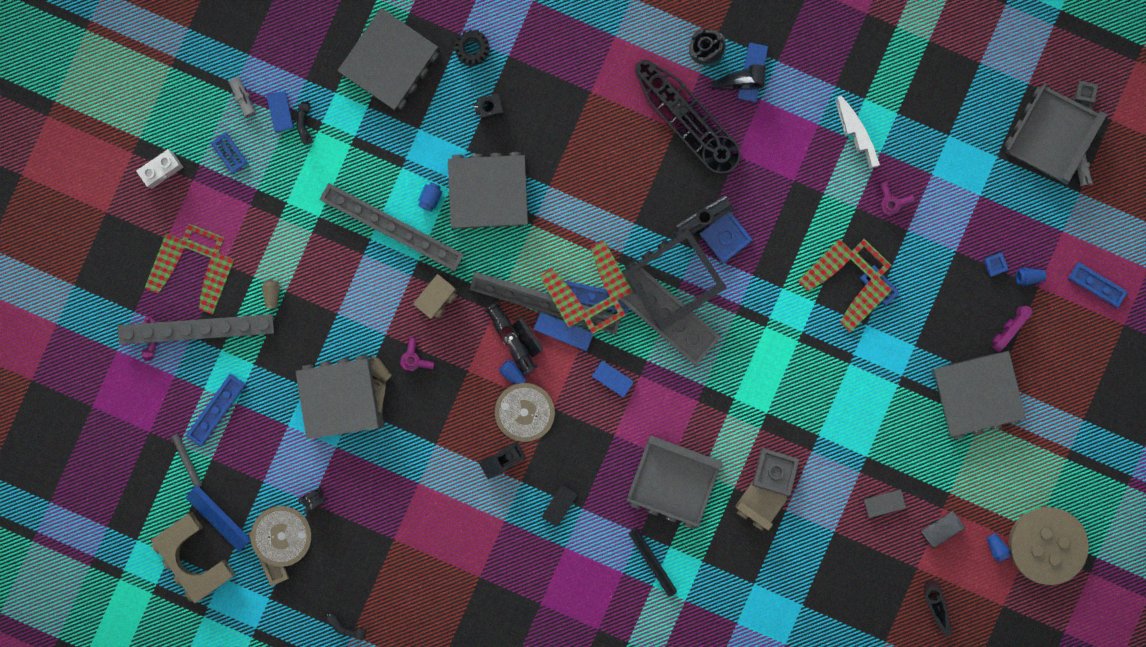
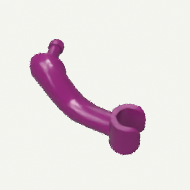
M147 316L143 323H154V320ZM157 342L149 343L148 349L142 350L143 360L152 361L154 359V350Z

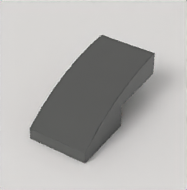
M1079 81L1073 101L1092 110L1096 100L1098 85Z

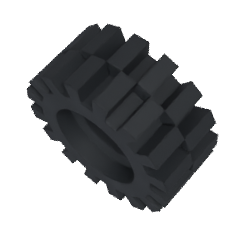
M478 30L464 31L455 42L456 55L465 65L478 66L479 63L485 62L490 53L487 37ZM469 41H476L480 45V50L477 54L469 55L466 53L465 46Z

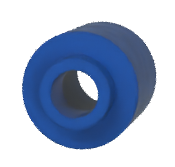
M432 182L429 185L425 184L418 199V206L432 212L443 193L440 190L441 186Z

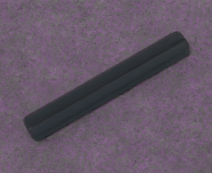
M637 528L629 533L631 539L669 597L673 596L677 592L675 586Z

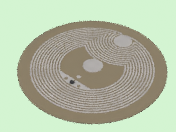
M519 383L510 386L502 392L495 405V419L498 427L506 436L516 441L529 442L541 438L549 431L555 417V409L551 397L541 387L530 383Z
M276 506L267 509L258 516L252 526L251 544L253 550L263 562L276 567L292 565L298 562L309 549L311 543L309 523L299 511L293 508Z

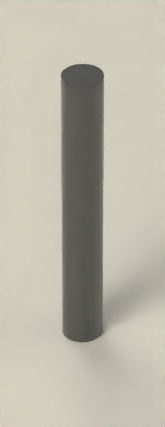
M179 434L171 436L194 487L196 485L202 486Z

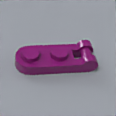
M1029 306L1017 308V316L1013 320L1010 319L1004 325V332L1001 335L997 334L992 340V348L998 353L1009 343L1031 316L1032 310Z

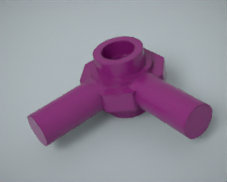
M888 182L880 184L884 196L880 205L884 214L888 216L896 214L901 206L915 203L913 195L898 199L891 195Z
M409 338L408 350L401 356L400 360L402 369L411 372L418 367L433 370L434 362L420 360L415 353L417 339Z

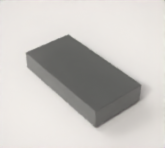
M901 489L863 499L868 518L906 508Z

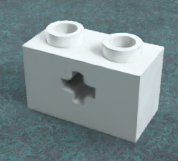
M167 149L136 171L145 185L153 189L182 169L183 166L175 154Z

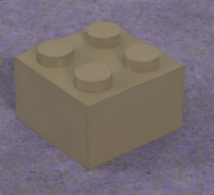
M437 274L413 305L430 319H439L446 311L444 309L447 303L451 304L457 298L456 292L458 290Z

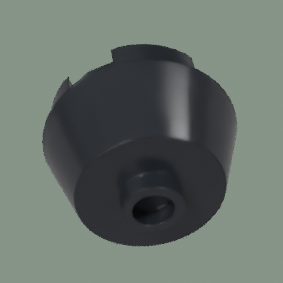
M705 29L698 30L693 34L689 45L690 57L696 63L704 66L719 64L725 55L726 41L724 36L716 30Z

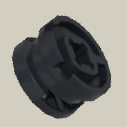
M322 487L297 499L299 504L302 503L303 507L306 506V509L303 510L304 513L328 500V498H323Z

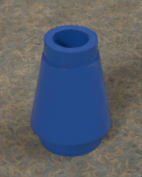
M1022 267L1016 271V282L1018 285L1027 286L1046 280L1045 270Z
M509 359L498 369L501 372L500 375L513 384L524 383L527 380L515 362H511Z
M996 533L986 538L993 559H996L998 563L1011 556L1010 549Z

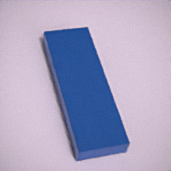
M749 42L744 69H748L749 66L755 64L764 66L768 46ZM759 89L739 90L737 99L756 103Z
M1080 262L1076 263L1067 278L1115 308H1119L1128 291Z
M540 312L533 329L587 351L593 337L591 332L575 325L568 328L565 321Z

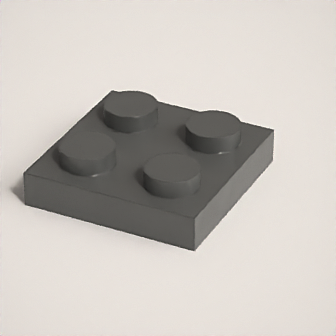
M762 448L752 486L789 497L799 459Z

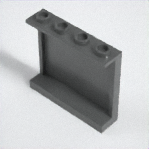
M380 8L338 69V72L397 112L398 109L402 110L407 102L405 99L408 94H413L418 86L416 83L419 78L423 79L429 70L427 68L431 62L434 63L440 54L438 53L439 48Z
M1044 83L1042 88L1038 86L1033 94V97H1035L1032 104L1028 103L1023 113L1026 116L1023 121L1019 119L1014 128L1017 132L1014 137L1010 136L1005 144V147H1007L1006 154L1068 185L1107 114L1102 111L1097 113L1046 87L1047 84Z
M511 152L509 156H502V153H491L490 157H483V154H472L471 158H464V155H452V158L448 159L451 229L528 226L525 155H521V152Z
M1009 351L931 369L932 377H935L949 432L947 436L959 439L965 437V433L972 432V435L984 432L983 429L990 427L991 430L1002 428V424L1016 425L1021 423V419L1026 418Z
M367 355L355 357L356 361L349 362V358L337 360L338 364L331 365V361L320 363V367L314 368L312 364L302 366V370L296 371L306 440L385 427L384 419L379 420L370 362L374 361V358L367 359Z
M650 435L626 501L630 502L629 506L640 509V506L647 508V512L656 516H658V513L666 515L665 519L675 523L676 520L683 521V525L688 528L700 527L701 518L723 462Z

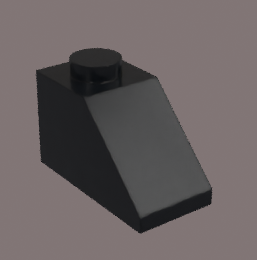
M516 441L479 462V465L487 479H490L524 460L526 457Z

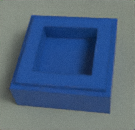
M1002 252L983 259L989 277L1009 270Z

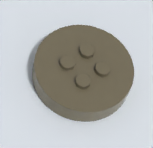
M1038 507L1024 513L1014 523L1008 539L1010 558L1015 568L1026 578L1044 585H1057L1072 579L1082 569L1088 556V538L1082 524L1072 514L1054 507Z

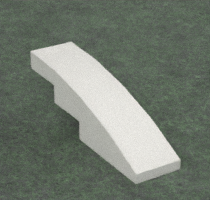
M842 96L837 97L835 101L844 135H853L857 153L865 151L869 169L878 167L880 164L865 127Z

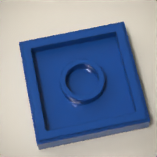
M731 212L716 220L699 234L722 264L753 241Z

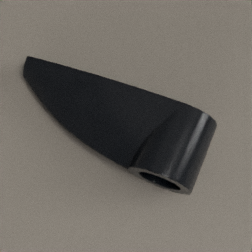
M755 64L749 66L748 69L729 73L713 82L711 88L717 90L764 88L766 67Z
M929 580L923 587L927 604L945 637L951 636L950 621L941 586L937 581Z

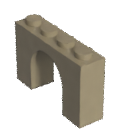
M191 512L151 539L153 543L151 546L164 559L162 561L164 566L168 570H172L176 583L179 586H183L187 599L197 603L236 574L225 559L201 574L192 573L184 568L180 561V548L185 540L203 528L193 512Z

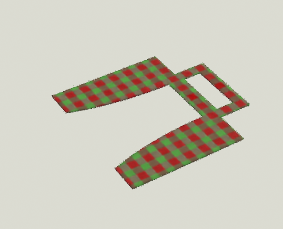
M188 224L183 239L166 233L145 289L159 293L174 271L184 248L190 249L211 258L203 281L199 310L213 315L234 259L218 254L224 237ZM193 231L217 240L214 250L188 240L191 232Z
M838 239L798 282L807 291H810L834 275L850 259L863 270L871 280L855 297L840 321L849 332H852L892 291L880 278L892 265L865 239L853 250H850ZM863 247L884 265L878 272L857 254Z
M604 240L592 246L591 249L597 270L610 297L591 308L583 309L575 294L553 269L539 275L568 328L584 319L591 333L594 334L626 316L618 300L633 291ZM614 305L618 313L594 326L590 318Z

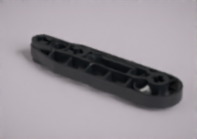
M649 60L639 61L635 67V74L649 105L709 171L721 175L734 170L741 156L740 148L736 141L678 77ZM641 66H642L643 68L648 67V71H647V72L649 73L650 76H651L653 73L655 74V75H653V76L650 78L649 81H647L649 75H648L646 72L641 73ZM668 76L681 85L678 90H675L666 80ZM660 80L663 86L658 89L654 88L652 82ZM665 87L668 88L666 89L667 95L674 96V102H672L671 100L668 102L666 101L667 95L663 92ZM682 89L694 100L690 105L679 94ZM650 92L661 102L658 108L651 103L648 96ZM695 103L707 114L703 119L691 107ZM663 106L674 117L670 123L659 111ZM687 112H689L694 117V119L703 127V129L706 131L705 134L699 129L700 127L691 119ZM682 117L689 122V124L693 127L695 131H698L702 135L701 138H699L694 133V131L685 123ZM708 117L718 126L719 130L716 133L704 122ZM676 120L687 131L683 137L671 125ZM722 131L726 136H717V134ZM690 135L700 146L696 151L684 139L686 136ZM710 136L712 139L708 140L705 144L703 142L704 138ZM701 149H703L702 158L697 154ZM717 151H720V153L722 151L725 152V159L722 160V157L721 159H718ZM731 151H737V153L730 155ZM729 161L733 168H730L726 162Z

